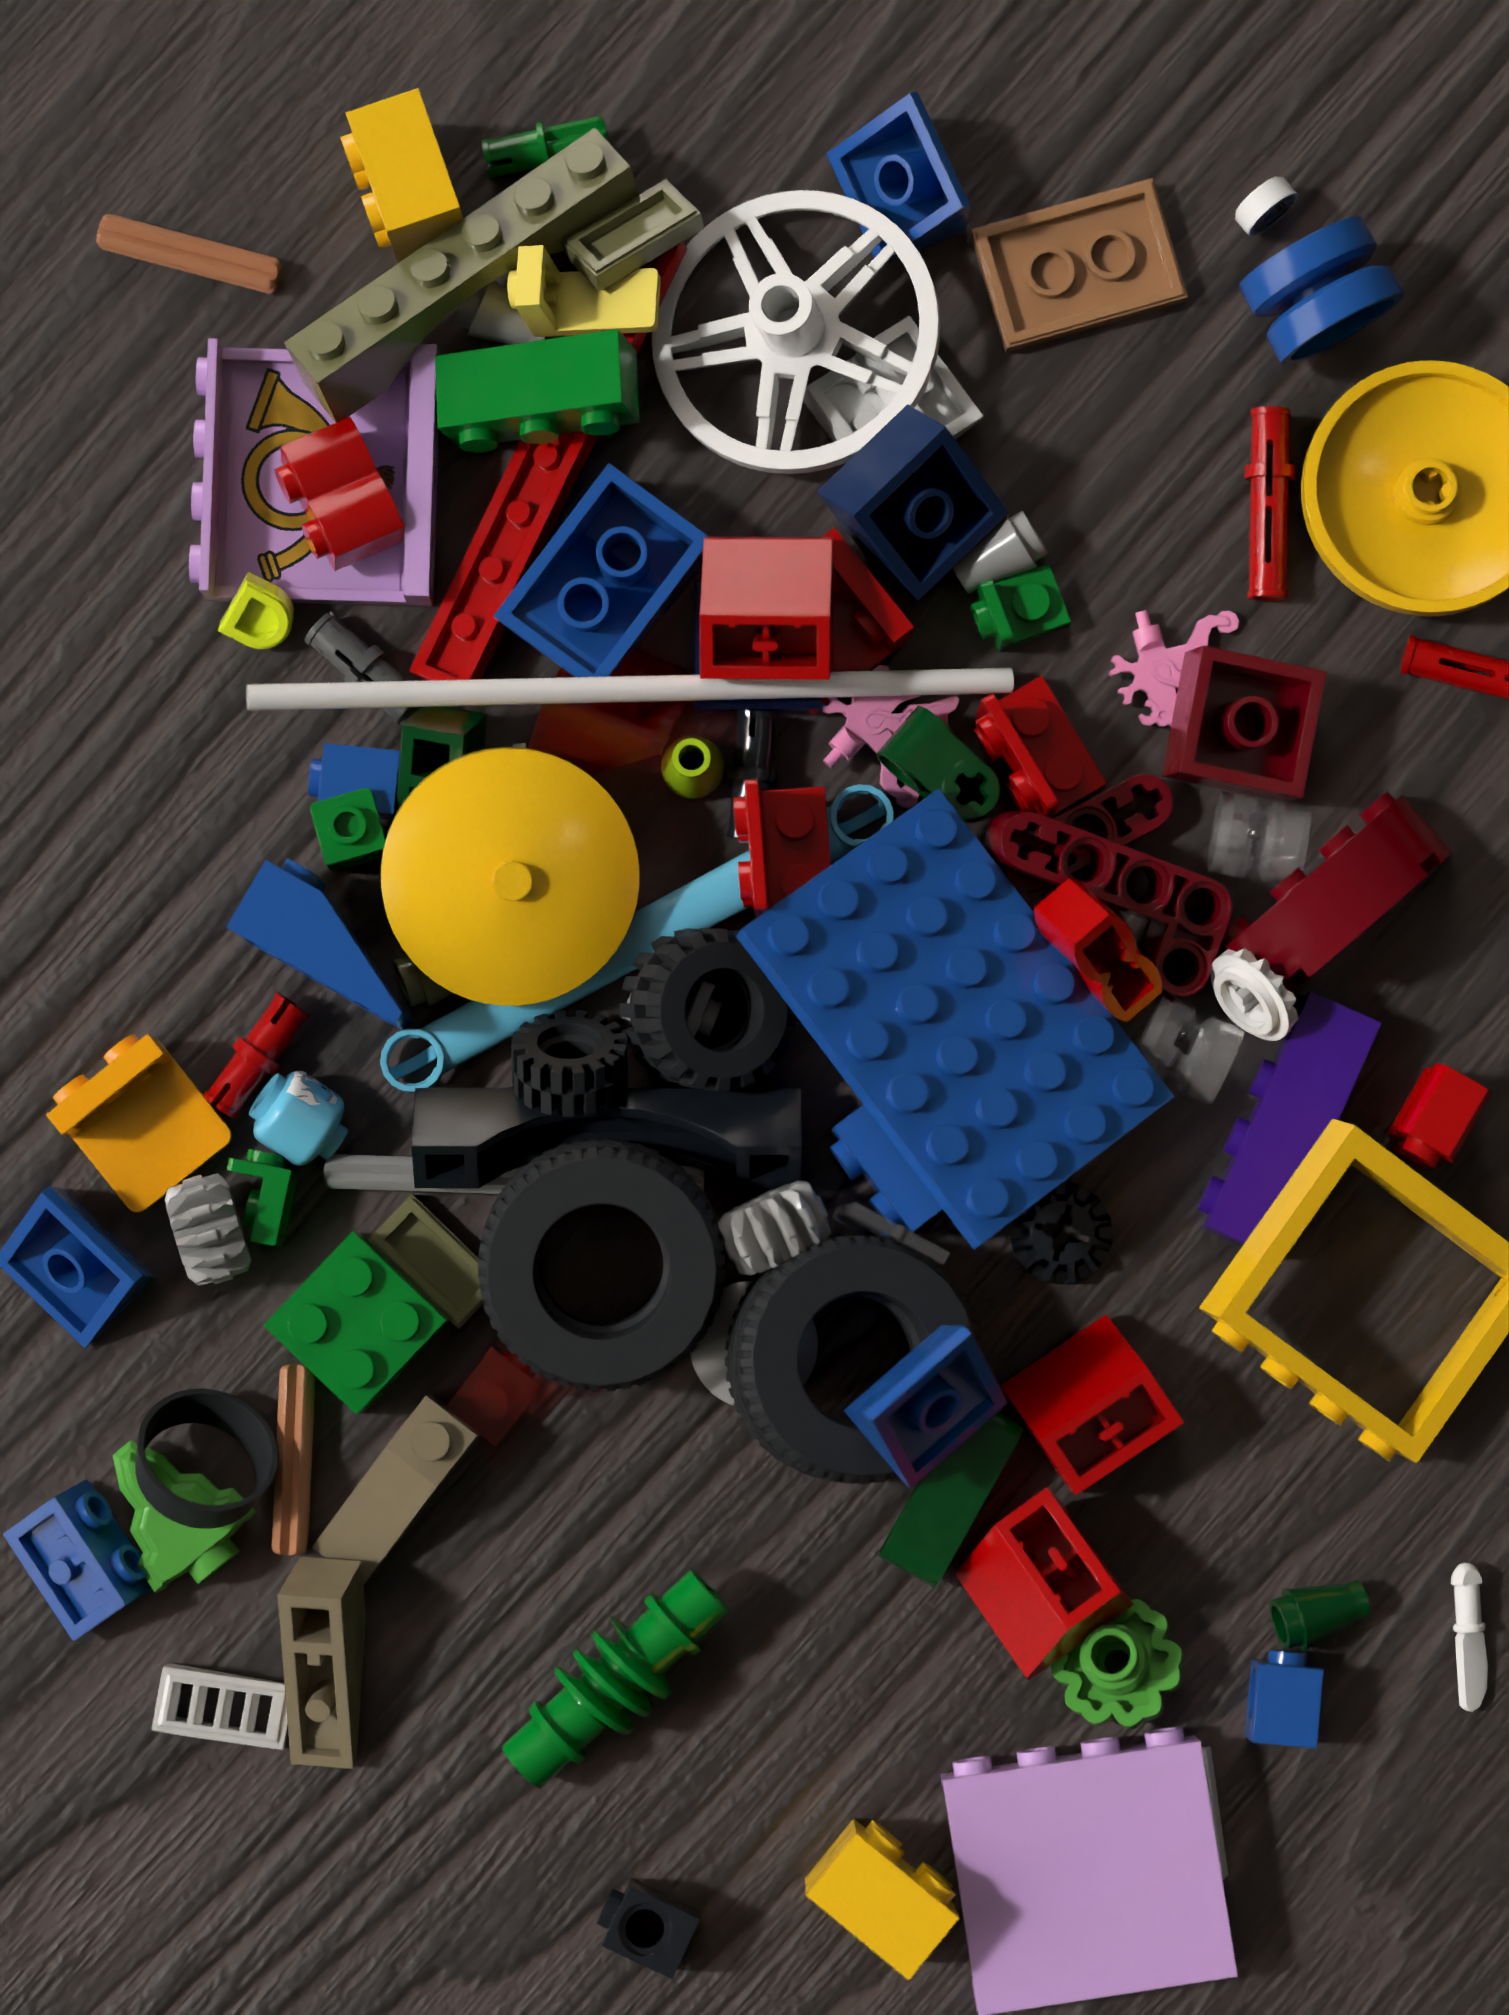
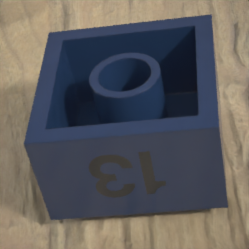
M908 404L816 492L877 572L918 601L1009 513L944 425Z

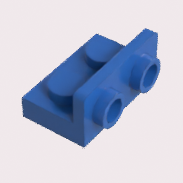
M84 1480L56 1495L3 1533V1536L73 1642L152 1589L145 1578V1573L143 1570L140 1571L137 1566L142 1554L131 1545L112 1516L108 1502L96 1492L88 1480Z

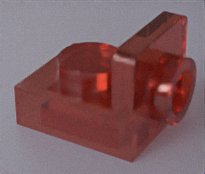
M491 1346L483 1356V1360L447 1404L446 1408L497 1447L545 1385L534 1377L536 1373L531 1370V1367L524 1365L518 1360L516 1354L512 1355L508 1349L503 1353L497 1347Z

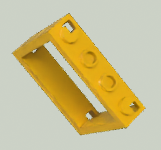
M1332 1118L1199 1309L1217 1321L1212 1332L1218 1335L1222 1341L1241 1353L1250 1345L1266 1357L1260 1368L1275 1380L1291 1390L1297 1382H1300L1315 1395L1309 1404L1321 1414L1340 1426L1348 1418L1362 1428L1364 1431L1358 1440L1363 1445L1374 1450L1389 1462L1397 1453L1417 1464L1509 1333V1242L1358 1127ZM1350 1164L1501 1278L1398 1425L1246 1313Z

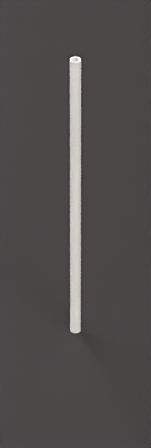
M1011 668L839 671L831 672L830 680L700 679V675L247 684L246 697L247 710L260 711L1012 693L1014 676Z

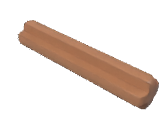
M113 214L103 216L97 231V243L102 250L267 294L274 293L279 283L281 264L277 258Z
M287 1364L281 1367L279 1373L276 1440L279 1458L275 1474L272 1550L279 1555H302L308 1549L316 1376L305 1365Z

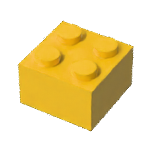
M419 88L346 112L352 133L340 137L359 191L368 187L372 188L373 192L363 195L361 198L378 247L381 249L391 245L397 263H400L463 219Z
M853 1818L806 1876V1896L906 1979L910 1980L959 1919L954 1901L952 1900L956 1894L951 1890L953 1886L924 1861L917 1869H914L901 1857L905 1853L901 1849L902 1843L876 1821L872 1820L865 1828Z

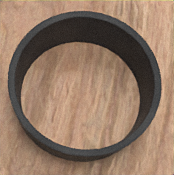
M213 1389L182 1390L166 1396L157 1402L148 1411L141 1423L135 1462L137 1482L142 1494L151 1506L173 1522L199 1529L223 1527L244 1517L270 1486L278 1467L277 1442L269 1424L262 1415L240 1398ZM197 1423L216 1427L233 1436L249 1453L256 1472L254 1493L241 1501L226 1505H205L186 1500L170 1491L158 1480L148 1464L145 1450L154 1437L176 1425Z

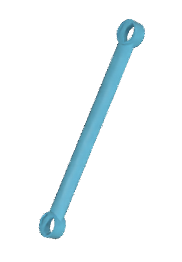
M854 785L843 790L837 795L833 804L827 807L831 863L845 856L867 840H853L847 835L863 828L885 814L886 823L883 824L881 829L893 821L894 812L890 800L881 790L871 785ZM868 795L878 801L876 805L867 811L838 824L836 819L837 811L840 810L843 802L849 797ZM750 850L634 912L626 936L609 961L594 976L568 993L551 1000L520 1006H499L472 1000L420 1029L409 1028L396 1032L386 1041L381 1051L380 1065L383 1075L392 1086L405 1093L415 1094V1088H433L440 1082L444 1073L513 1036L514 1032L519 1033V1026L527 1021L534 1025L535 1016L545 1014L549 1017L555 1014V1011L566 1008L634 971L637 967L632 963L640 953H653L654 950L651 943L661 936L674 937V931L686 928H713L750 908L743 907L738 874V862L750 861ZM423 1038L432 1044L418 1055L390 1068V1055L394 1047L402 1040ZM437 1058V1067L433 1069L431 1075L424 1081L415 1084L405 1083V1085L397 1081V1079L412 1073Z

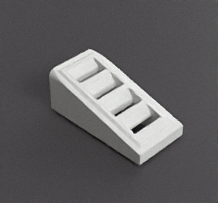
M168 1663L162 1669L152 1731L284 1750L288 1731L285 1683ZM182 1683L193 1685L188 1718L176 1716ZM208 1687L220 1689L214 1723L202 1721ZM235 1691L246 1692L240 1727L229 1726ZM260 1695L273 1696L266 1732L254 1730Z

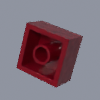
M1204 645L1185 652L1161 777L1279 802L1303 798L1327 672Z

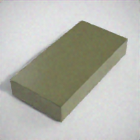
M665 179L562 241L566 258L601 292L704 229L701 213Z
M413 1194L369 1237L368 1241L458 1329H461L484 1305L481 1299L478 1279L479 1258Z

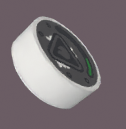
M1273 177L1258 186L1242 201L1236 210L1235 220L1250 237L1257 236L1274 225L1291 209L1298 198V194L1284 177Z

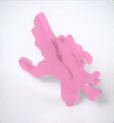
M1147 610L1135 613L1139 629L1134 630L1132 633L1139 655L1138 661L1130 663L1119 655L1113 656L1111 662L1115 664V668L1109 671V676L1111 677L1121 672L1131 673L1134 676L1132 684L1118 690V694L1124 696L1122 704L1124 706L1131 704L1133 693L1141 690L1147 694L1149 699L1145 702L1144 706L1152 710L1150 716H1145L1142 713L1138 716L1141 723L1146 726H1151L1155 723L1159 727L1167 725L1171 727L1177 696L1176 689L1178 690L1185 652L1203 645L1208 646V636L1214 627H1217L1218 631L1224 634L1237 630L1239 620L1235 613L1221 611L1217 616L1208 615L1196 622L1186 644L1168 649L1164 645L1159 624L1151 625Z
M878 665L872 671H885L890 669L888 668V666ZM920 695L852 697L850 705L840 702L837 697H827L830 703L828 706H823V712L826 714L842 713L846 717V724L829 742L833 750L825 757L823 762L832 769L841 758L850 761L864 744H867L877 753L917 706L928 709L948 725V714L956 709L960 699L955 695L929 704L907 705L901 713L891 714L901 702L920 697ZM881 763L880 785L885 793L894 797L896 804L902 808H912L916 805L919 798L918 793L906 785L900 788L897 785V778Z

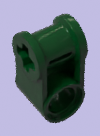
M922 706L916 707L876 753L877 758L888 771L906 786L915 790L924 799L937 789H940L963 821L984 816L994 808L999 799L1000 785L993 770L967 748L944 721ZM970 778L975 784L971 788L970 794L976 801L959 804L956 797L961 789L955 781L960 782Z

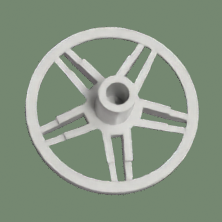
M786 191L765 195L730 209L708 224L687 244L686 254L659 308L658 328L652 332V351L656 374L669 405L688 431L708 449L733 463L758 471L780 474L810 473L848 462L907 404L915 408L928 385L937 360L941 328L939 303L932 278L919 251L905 233L886 216L864 203L842 195L822 191ZM789 211H819L845 217L869 230L849 248L846 246L841 248L804 282L792 274L771 238H768L757 219ZM747 224L776 273L764 278L760 282L735 231ZM725 237L733 253V261L750 296L749 312L698 325V330L672 336L675 309L687 279L703 256ZM884 240L887 245L868 266L865 265L836 298L831 296L828 291ZM895 253L910 275L918 301L919 336L913 362L888 350L882 342L839 320L842 312ZM744 336L746 338V347L702 353V356L673 360L672 353L707 347ZM844 344L854 351L905 375L906 379L903 384L896 383L874 374L873 371L839 359L836 355L841 345ZM760 360L762 362L756 411V416L759 417L756 447L727 436L704 419L687 398L676 371ZM814 365H820L896 394L874 419L849 436L824 446L791 451L809 372ZM780 378L794 379L785 418L786 425L780 450H771Z

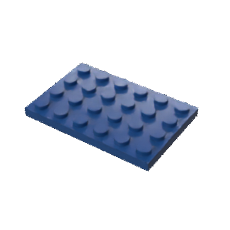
M940 789L934 791L742 928L736 935L973 1249L992 1237L1174 1097L1113 1015L1089 991L1074 965L1041 934L1035 921L1034 912Z

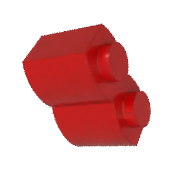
M351 417L281 446L282 466L275 468V474L289 504L299 501L310 520L302 524V529L316 559L326 556L334 571H337L404 541L405 526Z
M1068 878L1034 907L1035 921L1041 934L1074 965L1089 991L1116 1018L1128 1022L1162 993L1160 973L1156 966L1136 948L1135 938L1129 926L1082 883Z
M1435 1063L1432 1068L1425 1067L1386 1134L1390 1140L1396 1143L1391 1152L1422 1170H1426L1427 1166L1433 1168L1436 1165L1442 1166L1444 1162L1453 1163L1492 1093L1487 1088L1447 1065Z

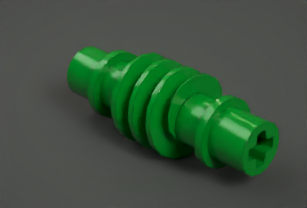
M690 1569L661 1597L650 1593L644 1599L648 1609L629 1627L616 1617L610 1616L620 1638L614 1642L595 1630L591 1637L601 1655L597 1660L576 1648L572 1654L582 1672L578 1678L559 1666L554 1669L555 1675L564 1688L546 1705L535 1701L528 1707L532 1718L502 1745V1750L507 1758L532 1785L542 1789L571 1761L577 1765H582L588 1759L584 1748L608 1726L624 1735L630 1734L634 1730V1722L628 1709L642 1717H647L653 1713V1704L646 1691L661 1699H667L672 1695V1687L665 1673L687 1652L693 1656H698L704 1650L700 1640L731 1612L719 1594L696 1571Z

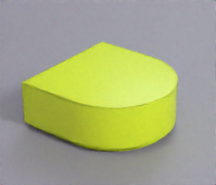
M248 571L224 614L218 631L251 648L269 649L282 643L290 633L294 619L293 603L284 590Z

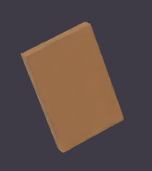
M1153 178L971 229V238L1005 353L1185 303L1188 299Z

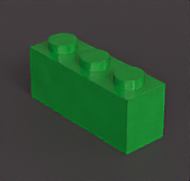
M619 329L435 356L438 429L457 448L467 452L480 453L492 451L498 447L499 442L522 440L530 444H545L557 440L558 434L582 431L589 435H609L617 432L620 429V425L640 423L636 350Z

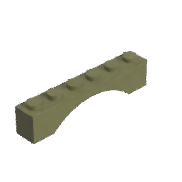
M596 128L590 130L285 341L284 344L304 385L335 422L348 418L391 387L406 361L426 336L455 308L487 284L510 270L517 268L519 246L543 245L549 255L564 251L562 241L640 195L630 165Z

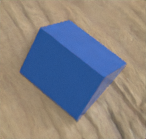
M918 92L907 94L827 153L845 196L864 203L886 216L905 233L917 250L967 228L970 204ZM859 224L863 234L869 230ZM884 240L871 251L874 258L887 245ZM895 253L886 264L899 259L897 254Z
M52 1186L41 1192L0 1251V1267L84 1348H87L155 1278L137 1258L65 1189Z
M941 1325L844 1411L899 1478L911 1489L1008 1402L972 1333L964 1326Z

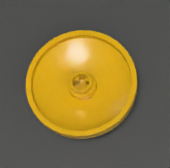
M1415 361L1391 366L1368 376L1350 388L1331 407L1313 435L1307 450L1301 479V501L1305 523L1314 547L1323 562L1346 587L1372 604L1390 611L1414 616H1445L1461 613L1486 604L1509 589V387L1485 372L1466 365L1446 361Z
M498 747L468 753L446 763L427 776L413 789L395 815L386 837L381 861V889L387 918L394 935L412 962L434 982L452 993L473 1001L499 1006H520L551 1000L568 993L594 976L609 961L626 936L634 916L639 893L640 870L634 837L622 811L610 794L593 777L573 763L547 752L522 747Z

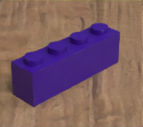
M1311 991L1302 996L1299 1004L1294 1002L1293 1007L1296 1009L1299 1019L1291 1027V1031L1282 1038L1284 1040L1274 1062L1265 1058L1262 1060L1248 1092L1258 1097L1248 1121L1237 1117L1223 1148V1152L1232 1155L1222 1179L1214 1175L1211 1176L1197 1207L1198 1211L1206 1214L1200 1228L1240 1246L1244 1245L1332 1118L1339 1120L1381 1025L1379 1021Z

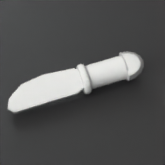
M1463 1562L1455 1568L1451 1576V1585H1454L1456 1623L1453 1625V1630L1457 1632L1455 1647L1459 1706L1466 1711L1473 1712L1480 1707L1487 1690L1488 1662L1485 1638L1482 1632L1485 1630V1623L1482 1622L1479 1585L1482 1584V1578L1478 1569L1473 1564Z

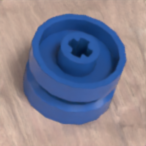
M1352 216L1313 232L1266 260L1239 283V289L1254 316L1270 317L1283 313L1272 323L1266 337L1281 366L1300 362L1329 349L1372 324L1403 300L1404 292L1389 266H1368L1362 268L1371 259L1377 245L1362 216Z

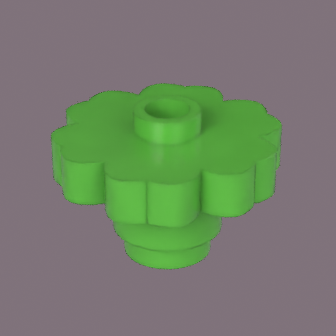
M1131 1600L1134 1604L1132 1607L1110 1623L1094 1629L1081 1644L1051 1664V1673L1059 1683L1068 1686L1064 1697L1065 1704L1071 1711L1083 1716L1093 1726H1104L1115 1717L1124 1728L1135 1729L1142 1725L1145 1720L1156 1719L1162 1714L1164 1701L1161 1694L1172 1693L1181 1686L1182 1673L1180 1669L1183 1664V1651L1176 1643L1166 1640L1170 1629L1167 1619L1161 1613L1151 1610L1142 1600ZM1118 1653L1127 1655L1130 1661L1126 1668L1119 1673L1110 1674L1107 1670L1109 1658Z

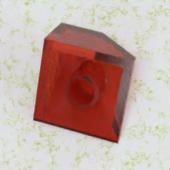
M635 648L612 676L699 674ZM560 668L555 678L573 677L562 668ZM688 701L542 704L528 748L563 758L583 769L589 775L660 755Z

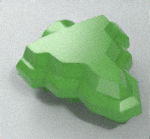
M130 1440L113 1454L120 1491L135 1509L130 1532L143 1552L137 1566L140 1571L143 1570L145 1573V1578L154 1593L165 1589L172 1581L187 1572L199 1585L239 1552L238 1548L230 1540V1537L235 1534L245 1521L250 1520L257 1510L253 1507L238 1521L219 1528L199 1529L173 1522L154 1509L142 1494L135 1474L137 1442ZM149 1447L146 1448L145 1455L152 1472L165 1487L176 1495L205 1505H226L245 1499L234 1487L219 1490L202 1473L181 1474L164 1454Z

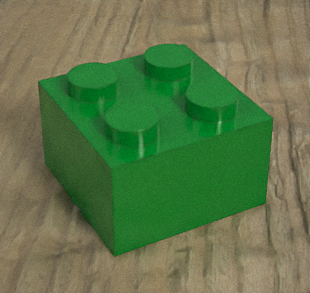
M352 1231L263 1326L348 1408L358 1415L363 1414L451 1321L361 1233Z

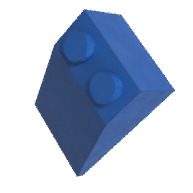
M608 463L493 617L573 677H611L676 602L700 570L703 560V541L707 535Z
M288 858L281 868L265 860L226 928L244 941L400 1030L409 1029L412 1024L410 1017L335 904L323 893L327 884L320 880L318 875Z

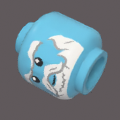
M303 1071L292 1072L286 1077L279 1073L275 1074L262 1089L249 1111V1116L255 1119L254 1137L276 1154L282 1155L285 1160L295 1166L306 1165L315 1159L317 1155L325 1160L329 1159L339 1148L348 1132V1128L340 1124L345 1110L343 1099Z

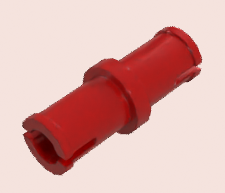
M279 992L275 993L274 999L247 1037L239 1036L232 1045L236 1050L235 1054L210 1089L203 1094V1097L209 1103H216L217 1109L233 1119L239 1117L240 1111L267 1073L275 1075L281 1066L277 1059L302 1024L311 1016L304 1009L296 1007V1003Z

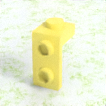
M543 245L518 247L517 270L510 271L508 275V299L511 308L517 309L534 337L571 336L619 329L621 333L654 332L658 328L661 277L655 268L637 269L599 292L580 271L559 272Z

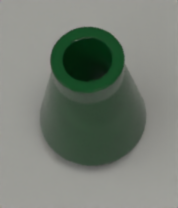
M1355 1580L1345 1584L1283 1589L1281 1597L1269 1601V1614L1274 1632L1284 1649L1298 1647L1300 1650L1305 1651L1350 1624L1368 1618L1370 1616V1604L1363 1585L1360 1581Z

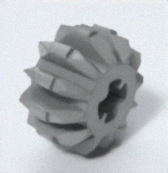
M218 1173L205 1177L198 1175L183 1180L182 1184L168 1188L165 1196L166 1209L187 1277L200 1286L212 1282L214 1284L222 1283L233 1279L235 1275L248 1271L251 1262L249 1248L227 1180Z
M804 1181L787 1183L774 1190H769L760 1196L751 1198L749 1201L723 1214L718 1223L723 1238L722 1244L729 1260L734 1262L740 1274L745 1275L762 1273L770 1268L780 1266L789 1258L798 1255L800 1251H807V1247L818 1245L819 1241L826 1240L831 1233L826 1218L828 1214L820 1196H816L810 1183Z

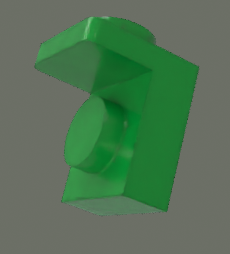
M1049 563L993 583L992 579L980 583L976 593L979 601L971 604L972 614L982 639L985 640L993 637L998 652L1068 627L1071 623Z
M362 788L334 796L310 805V812L325 865L333 873L382 859L388 831L381 823L374 795L369 788Z
M248 1149L246 1161L229 1158L227 1171L263 1178L261 1191L252 1189L249 1194L244 1215V1227L253 1228L250 1241L284 1248L300 1173L283 1169L285 1158L282 1155Z

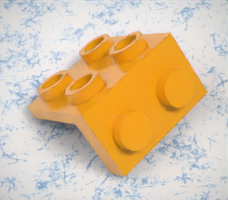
M131 1034L104 1055L103 1058L109 1065L88 1080L84 1074H81L63 1086L53 1096L58 1105L47 1113L46 1116L61 1135L73 1138L127 1208L133 1212L141 1213L163 1198L168 1188L179 1185L229 1145L232 1139V1132L158 1038L146 1034L138 1040L134 1034Z

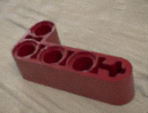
M1009 811L1001 813L992 820L987 828L985 837L987 852L992 859L1005 868L1059 887L1068 878L1077 880L1069 872L1068 857L1071 851L1078 845L1084 846L1090 854L1091 865L1087 874L1077 881L1088 888L1105 905L1150 922L1140 952L1158 969L1162 980V993L1188 996L1195 994L1203 988L1210 976L1213 967L1212 963L1216 959L1232 912L1230 894L1222 884L1214 879L1039 813ZM1014 830H1022L1026 838L1039 843L1049 844L1045 854L1038 851L1019 850V846L1015 842L1010 841L1012 832ZM1140 867L1147 874L1149 885L1144 897L1134 901L1127 893L1126 882L1131 871ZM1195 889H1198L1205 897L1206 909L1203 916L1198 921L1192 923L1185 914L1184 905L1188 895ZM1177 949L1184 958V971L1179 979L1170 983L1163 973V961L1168 953Z

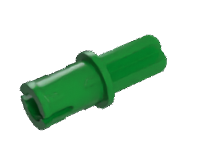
M599 116L545 127L543 122L536 123V130L490 140L489 138L483 139L482 148L485 163H489L487 167L491 180H494L500 176L535 169L593 128H596L610 143L606 123Z

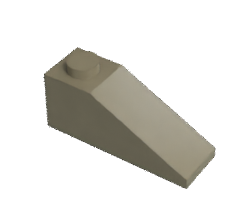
M432 1394L426 1395L384 1448L312 1548L327 1559L362 1561L363 1585H365L482 1433Z
M299 1557L278 1593L291 1764L353 1769L357 1762L366 1622L362 1561Z

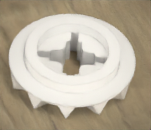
M1245 948L1237 952L1227 949L1214 960L1210 973L1211 983L1216 998L1227 1016L1241 1029L1261 1039L1277 1041L1285 1037L1299 1018L1296 1009L1293 1007L1296 998L1282 984L1284 977L1276 975L1270 969L1268 960L1264 958L1257 961L1252 952Z

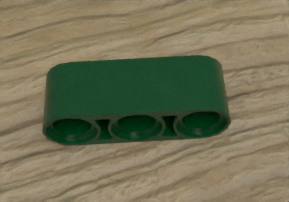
M999 1410L916 1484L894 1523L878 1556L935 1588L1023 1433L1025 1424Z

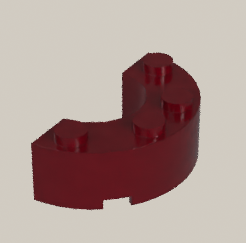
M1387 790L1358 815L1366 824L1364 828L1355 834L1346 825L1318 850L1326 861L1308 876L1298 867L1274 887L1269 893L1276 899L1277 903L1251 924L1242 915L1229 926L1220 945L1222 950L1217 954L1216 958L1227 949L1237 952L1245 948L1252 952L1257 961L1264 958L1268 960L1270 969L1276 975L1284 977L1282 984L1285 989L1292 992L1296 986L1306 978H1310L1428 876L1427 873L1436 865H1440L1452 851L1403 795L1395 800Z

